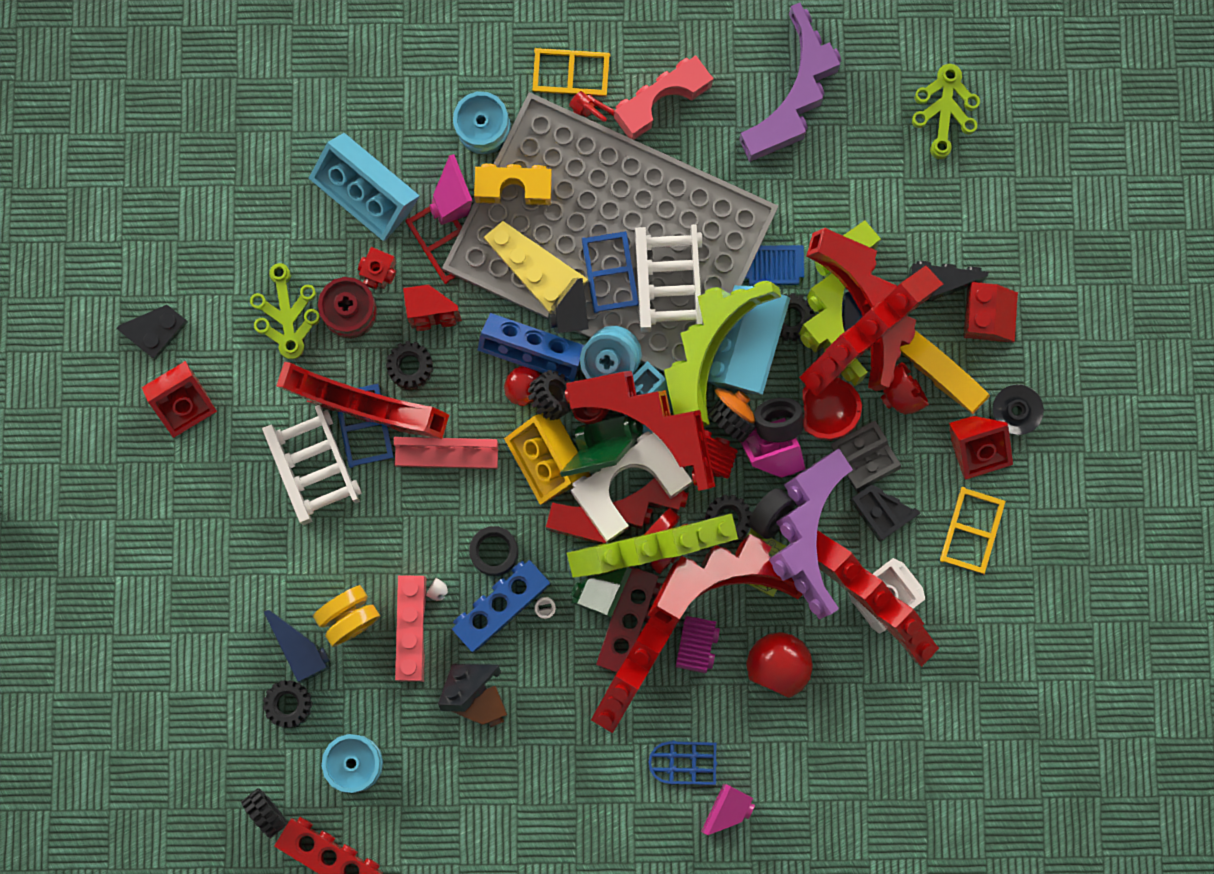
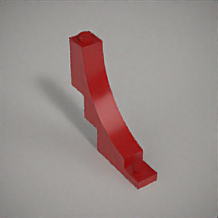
M632 371L566 383L565 398L567 403L570 404L571 409L598 407L617 411L636 419L653 431L665 443L679 467L693 465L692 480L694 485H697L698 491L715 487L700 410L671 415L666 390L636 395Z

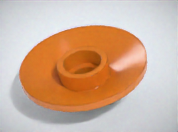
M719 387L715 389L717 396L733 412L744 420L755 423L754 413L747 404L750 398L745 393L738 390L735 394L732 391Z

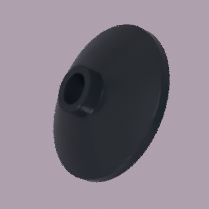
M1016 384L1002 389L997 394L993 402L992 412L994 420L1007 422L1009 434L1024 435L1032 432L1039 426L1043 418L1044 406L1036 391L1028 386ZM1013 407L1020 409L1021 413L1019 416L1012 413Z

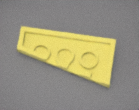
M504 221L484 236V240L549 313H552L551 306L573 278H583L584 285L588 282L586 277Z

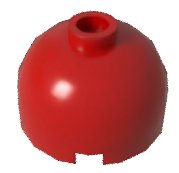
M903 362L895 366L893 371L894 380L889 388L883 389L884 394L881 395V399L888 409L893 407L899 413L914 414L929 406L927 403L928 399L918 381L913 379L911 375H907L911 371Z

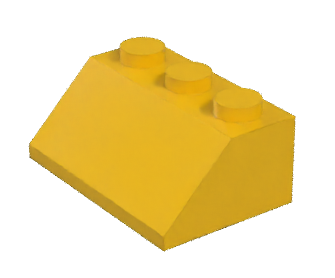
M544 413L533 416L504 438L540 505L574 488L573 483L579 478L591 476L588 471L561 477L560 472L578 451L561 420H550V417L545 419L543 418Z

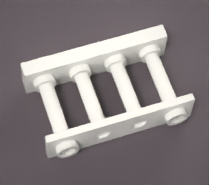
M691 225L690 235L651 237V235H646V227L635 228L640 332H651V325H656V322L696 320V324H702L703 319L697 297L701 295L698 248L702 247V233L697 232L696 225ZM691 245L692 260L663 262L647 260V250H651V247ZM693 270L694 285L654 287V284L649 285L648 275H653V272ZM694 295L695 310L655 312V309H650V300H654V297Z
M320 405L315 406L318 414L317 417L283 431L280 429L276 430L272 424L262 428L298 520L302 525L313 522L310 515L314 514V510L348 496H351L356 504L360 502L358 495L362 494L357 480L352 481L330 429L329 425L333 424L329 411H323ZM323 426L327 440L296 453L285 454L282 445L286 443V440ZM332 449L337 463L301 478L294 476L291 468L295 467L296 463ZM340 472L342 473L346 487L312 501L308 499L304 501L301 491L305 490L304 487Z

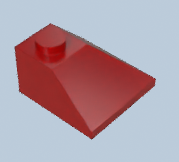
M970 416L949 423L951 442L965 480L1013 465L1007 422Z

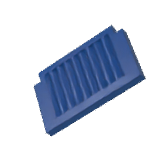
M804 245L760 246L745 277L749 278V286L761 281H769L775 285H799V278H804Z

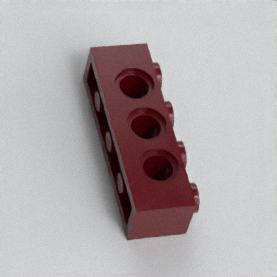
M631 566L629 568L632 571L614 610L596 663L597 667L615 673L619 671L642 632L643 622H648L650 619L648 613L651 609L649 607L651 598L657 597L661 587V583L657 582L659 576ZM634 591L644 593L646 599L642 604H635L631 601L630 596ZM627 615L634 616L637 619L636 627L633 629L625 628L622 624L623 618ZM617 640L627 641L629 649L626 653L619 654L615 651L614 644Z

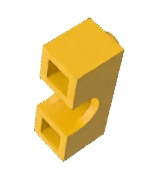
M482 164L481 167H475V203L501 204L503 189L509 185H519L525 191L526 204L551 205L552 170L547 169L546 166L534 165L532 168H522L520 165L510 164L506 168L496 167L494 164Z

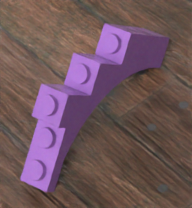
M801 3L791 6L789 12L800 40L798 76L790 93L778 109L758 125L741 133L739 140L749 162L804 139L808 127L804 117L799 115L821 106L825 94L820 82L816 83V81L837 73L841 63L838 50L836 48L833 49L830 42L820 46L822 44L821 37L817 30L813 31L810 24L812 23L810 13L807 9H803Z
M840 449L826 455L784 484L788 495L795 501L798 507L779 519L777 524L783 536L791 544L769 558L773 565V570L783 581L792 577L795 587L803 594L809 603L810 610L819 619L831 615L839 609L824 587L817 560L816 540L820 514L827 497L836 484L853 470Z

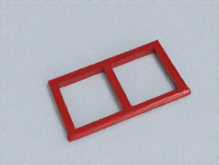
M429 206L411 218L406 219L405 222L444 284H447L455 276L451 274L445 276L431 252L458 236L462 226L457 219L452 221L457 230L427 247L413 223L431 212Z

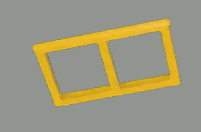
M534 49L535 61L532 92L576 95L582 91L586 95L607 97L610 53ZM540 54L570 56L567 88L538 86ZM575 56L604 58L602 90L573 88Z
M961 487L940 562H946L985 574L1006 501ZM964 495L998 505L990 533L957 523ZM955 528L988 538L981 567L947 557Z

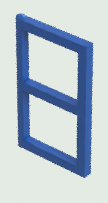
M626 231L587 238L583 237L581 240L594 313L639 306ZM622 238L627 266L592 272L588 244ZM628 272L633 300L598 306L593 278Z
M379 384L359 388L368 392L375 391V394L381 395ZM338 412L349 468L394 458L386 425L363 422L346 426L343 412ZM382 425L387 453L353 461L347 432Z

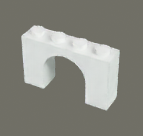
M648 431L637 439L638 444L629 449L617 465L602 468L600 472H596L589 478L583 476L573 483L572 495L606 543L628 530L629 527L613 505L609 496L610 484L619 472L628 468H641L650 472L670 499L692 485L689 475L683 467H679L673 454L655 433L650 434Z

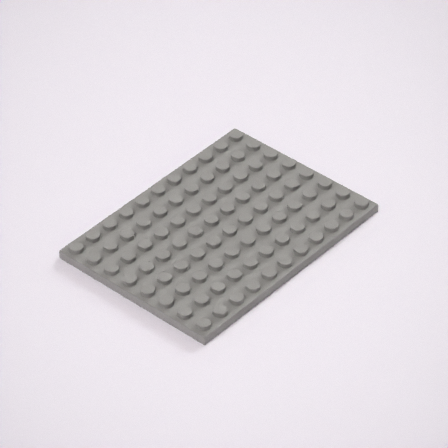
M529 92L494 165L506 168L510 164L520 165L522 168L543 165L547 169H551V205L526 204L525 191L519 185H509L503 189L501 204L474 202L442 270L548 319L549 312L484 240V236L502 221L587 279L588 275L581 239L583 237L587 238L626 231L637 296L635 228L646 227V235H651V237L690 235L691 225H696L697 232L702 233V247L698 248L701 295L705 294L706 290L715 287L721 288L731 295L734 285L742 286L779 206ZM622 238L588 244L592 272L627 266ZM691 245L651 247V250H647V260H652V262L692 260ZM693 270L653 272V275H648L649 285L654 284V287L694 285ZM628 272L593 278L598 306L633 300ZM589 281L584 285L589 329L574 332L590 339L596 331L606 326L625 328L636 336L641 345L642 358L640 362L645 364L648 361L656 370L665 373L664 369L672 367L674 362L687 361L681 333L687 331L690 326L696 325V320L656 322V325H651V332L641 333L639 306L594 313ZM694 295L654 297V300H650V309H655V312L695 310Z

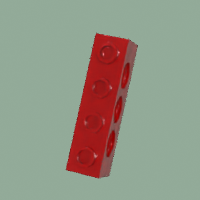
M299 817L298 820L291 818L274 847L318 874H346V868L350 863L358 866L359 874H383V872L378 870L380 867L378 863L369 858H366L365 861L356 856L358 852L346 844L343 847L334 843L335 837L323 830L321 833L316 832L312 829L313 824L303 817ZM305 836H310L314 840V847L311 851H306L302 847L301 842ZM327 850H333L337 855V860L333 865H329L324 861V853Z

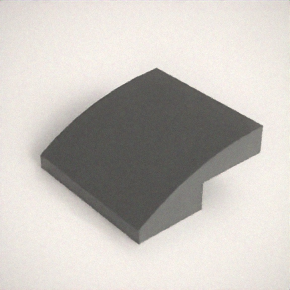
M876 421L831 444L833 451L840 449L853 469L846 476L856 492L901 469L900 462L889 447L888 440Z

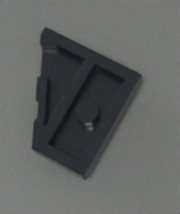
M164 305L125 322L116 329L156 360L188 321L170 306Z
M870 485L850 499V502L879 542L920 514L919 510L909 508L902 504L898 498L885 494L883 490L874 485Z
M452 664L438 702L440 711L465 712L473 704L475 698L487 689L485 684L493 676L498 677L501 674L499 665Z

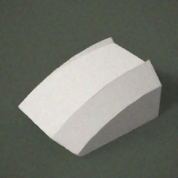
M893 558L873 573V575L886 584L895 597L910 607L915 608L925 600L923 587L904 563ZM848 593L851 602L867 620L871 628L879 634L884 632L886 628L860 602Z

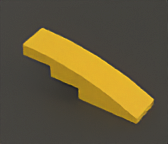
M916 330L911 343L900 347L901 354L912 361L915 368L930 378L937 388L970 413L974 414L990 397L989 393L970 375Z

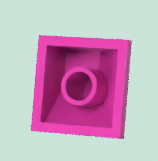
M454 154L450 155L434 191L432 204L429 205L433 218H438L440 225L468 216L472 204V198Z
M782 418L771 423L785 422L786 419ZM755 428L744 442L740 441L751 465L755 468L781 478L805 470L801 447L796 438L787 442H768L757 434Z
M723 784L701 832L710 835L739 824L744 818L749 819L755 807L751 803L753 798L727 784Z

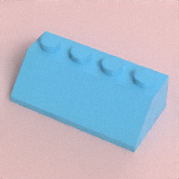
M345 133L327 142L309 176L313 183L382 241H385L409 215L420 196Z
M734 285L733 291L738 289L747 290L753 288V286ZM781 295L780 298L757 305L732 327L715 354L707 382L732 392L740 390L743 393L763 395L790 297Z

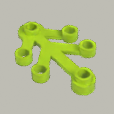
M954 64L943 65L937 73V80L926 88H919L914 96L918 104H926L931 95L943 88L942 97L923 112H916L912 117L913 126L922 128L929 119L940 112L937 139L933 141L930 147L931 155L940 160L945 159L952 149L951 143L948 140L950 114L961 125L963 133L971 135L977 129L976 120L968 118L952 98L954 90L962 98L964 107L969 111L976 110L980 104V98L976 94H971L962 84V72ZM947 72L953 73V74H954V78H953V79L947 78V77H946V73H947ZM925 93L927 98L920 99L918 94ZM969 99L975 100L976 105H975V106L969 105V104H968V100H969ZM921 116L924 122L918 123L915 118ZM971 123L973 125V129H967L965 127V124ZM942 143L946 146V149L940 150L937 145Z
M278 263L271 267L269 275L277 287L280 310L268 303L260 293L251 296L250 304L254 309L262 310L282 324L284 335L270 327V323L265 318H258L254 322V328L259 334H265L278 343L279 351L283 357L296 359L304 351L303 339L311 328L319 323L320 315L315 309L307 310L304 314L305 321L296 332H294L293 323L309 301L315 299L316 290L312 285H304L300 289V297L291 308L287 289V282L291 278V272L286 265ZM278 269L284 270L281 277L275 276V272ZM307 289L313 291L309 297L304 296V292ZM256 298H262L263 302L261 305H254ZM311 313L317 315L314 321L308 320V316ZM265 322L266 328L264 330H259V323ZM294 342L296 344L295 348L288 350V343Z

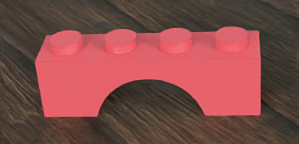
M697 56L690 60L685 58L676 65V69L668 73L666 71L656 79V83L650 87L645 85L636 92V96L631 100L624 99L616 106L614 119L627 137L635 140L652 128L653 117L651 109L660 98L667 95H680L692 101L711 88L714 78Z
M398 576L395 680L398 682H424L425 576Z

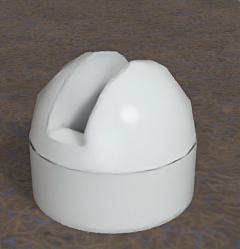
M435 578L426 596L435 601L444 599L448 593L446 584Z
M542 597L535 603V612L539 617L546 619L555 613V603L551 598ZM551 604L552 606L550 608H544L540 610L538 607L539 605Z

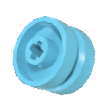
M474 92L460 100L454 110L453 124L460 142L468 150L476 154H490L502 148L511 130V122L504 103L497 96L489 92Z
M606 326L596 331L582 348L580 355L581 370L586 379L624 371H632V374H634L642 358L641 345L636 336L629 330L619 326Z
M348 734L336 738L328 745L323 753L321 766L324 777L332 787L341 792L357 793L369 789L377 782L382 773L383 758L380 749L372 740L365 736ZM349 759L356 760L355 768H348L350 765L348 763Z

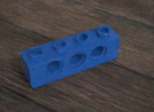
M490 313L482 329L477 350L542 373L548 370H552V372L558 371V376L560 374L565 375V381L569 379L571 382H574L581 366L580 355L585 345Z
M523 560L511 570L513 572L511 577L507 580L504 578L500 579L492 587L493 593L487 598L484 595L481 596L473 604L475 609L468 615L465 612L453 621L455 626L452 630L473 654L551 585L530 560L526 563ZM523 581L526 584L527 588L523 594L513 593L512 586L515 582ZM498 598H503L507 601V607L502 612H497L493 609V602ZM479 615L485 616L488 620L486 627L483 629H476L473 625L474 619Z

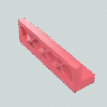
M394 437L396 467L498 469L497 439Z

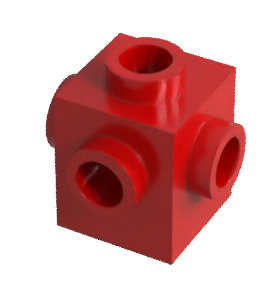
M371 247L367 257H362L357 270L360 271L359 276L367 287L375 290L378 287L385 289L387 283L391 284L395 277L396 270H394L397 262L394 256Z

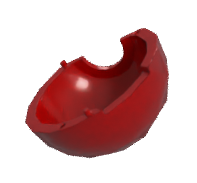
M836 378L818 396H815L807 386L804 387L802 390L804 404L803 420L804 430L808 434L820 440L833 441L844 438L855 429L861 418L862 402L860 395L852 385L841 380V378Z
M783 632L767 634L756 641L749 651L746 664L750 681L787 698L795 696L805 688L810 681L813 669L811 653L805 643L796 636Z

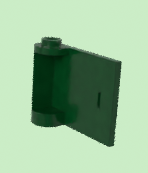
M626 415L590 425L578 426L575 430V440L579 452L560 472L561 477L588 471L596 473L600 472L602 468L617 465L641 436L643 424Z

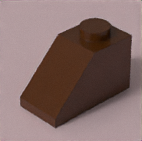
M496 686L486 689L480 696L475 698L473 704L465 712L451 711L482 725L489 724L490 728L504 723L503 717L508 716Z

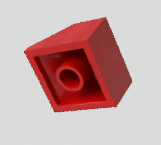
M972 282L967 288L963 338L1014 343L1018 292L998 284Z
M186 361L141 387L148 403L173 438L217 412Z

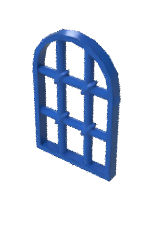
M672 740L671 742L659 744L650 754L648 761L649 769L652 775L660 782L671 785H716V743L676 742ZM670 744V753H654L659 747ZM674 744L692 745V754L674 752ZM696 745H714L713 754H699V752H696ZM652 757H668L667 759H670V768L652 767ZM674 758L692 759V768H676L674 766ZM696 758H713V769L696 767ZM654 772L670 773L669 781L662 780ZM674 772H690L689 774H692V782L674 781ZM696 773H713V782H696Z

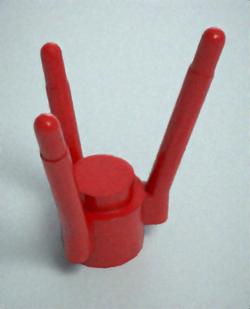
M582 91L578 92L569 103V107L574 110V113L580 116L584 115L585 117L592 113L603 122L607 119L595 109V106L613 116L615 114L614 109L599 102L591 95L587 96Z

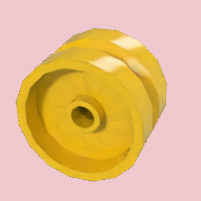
M361 585L338 595L313 614V618L319 627L326 628L333 625L325 634L332 647L356 637L381 617L374 605L361 607L368 598Z

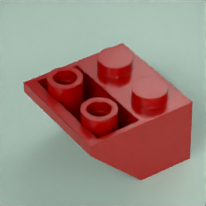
M429 284L403 288L407 319L412 329L416 328L417 331H426L431 329V326L440 324L441 327H452L456 325V322L462 321L458 305Z

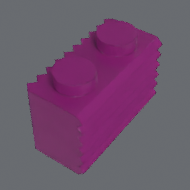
M685 616L675 668L703 674L707 673V668H713L715 654L710 652L712 643L717 644L720 628H715V621Z

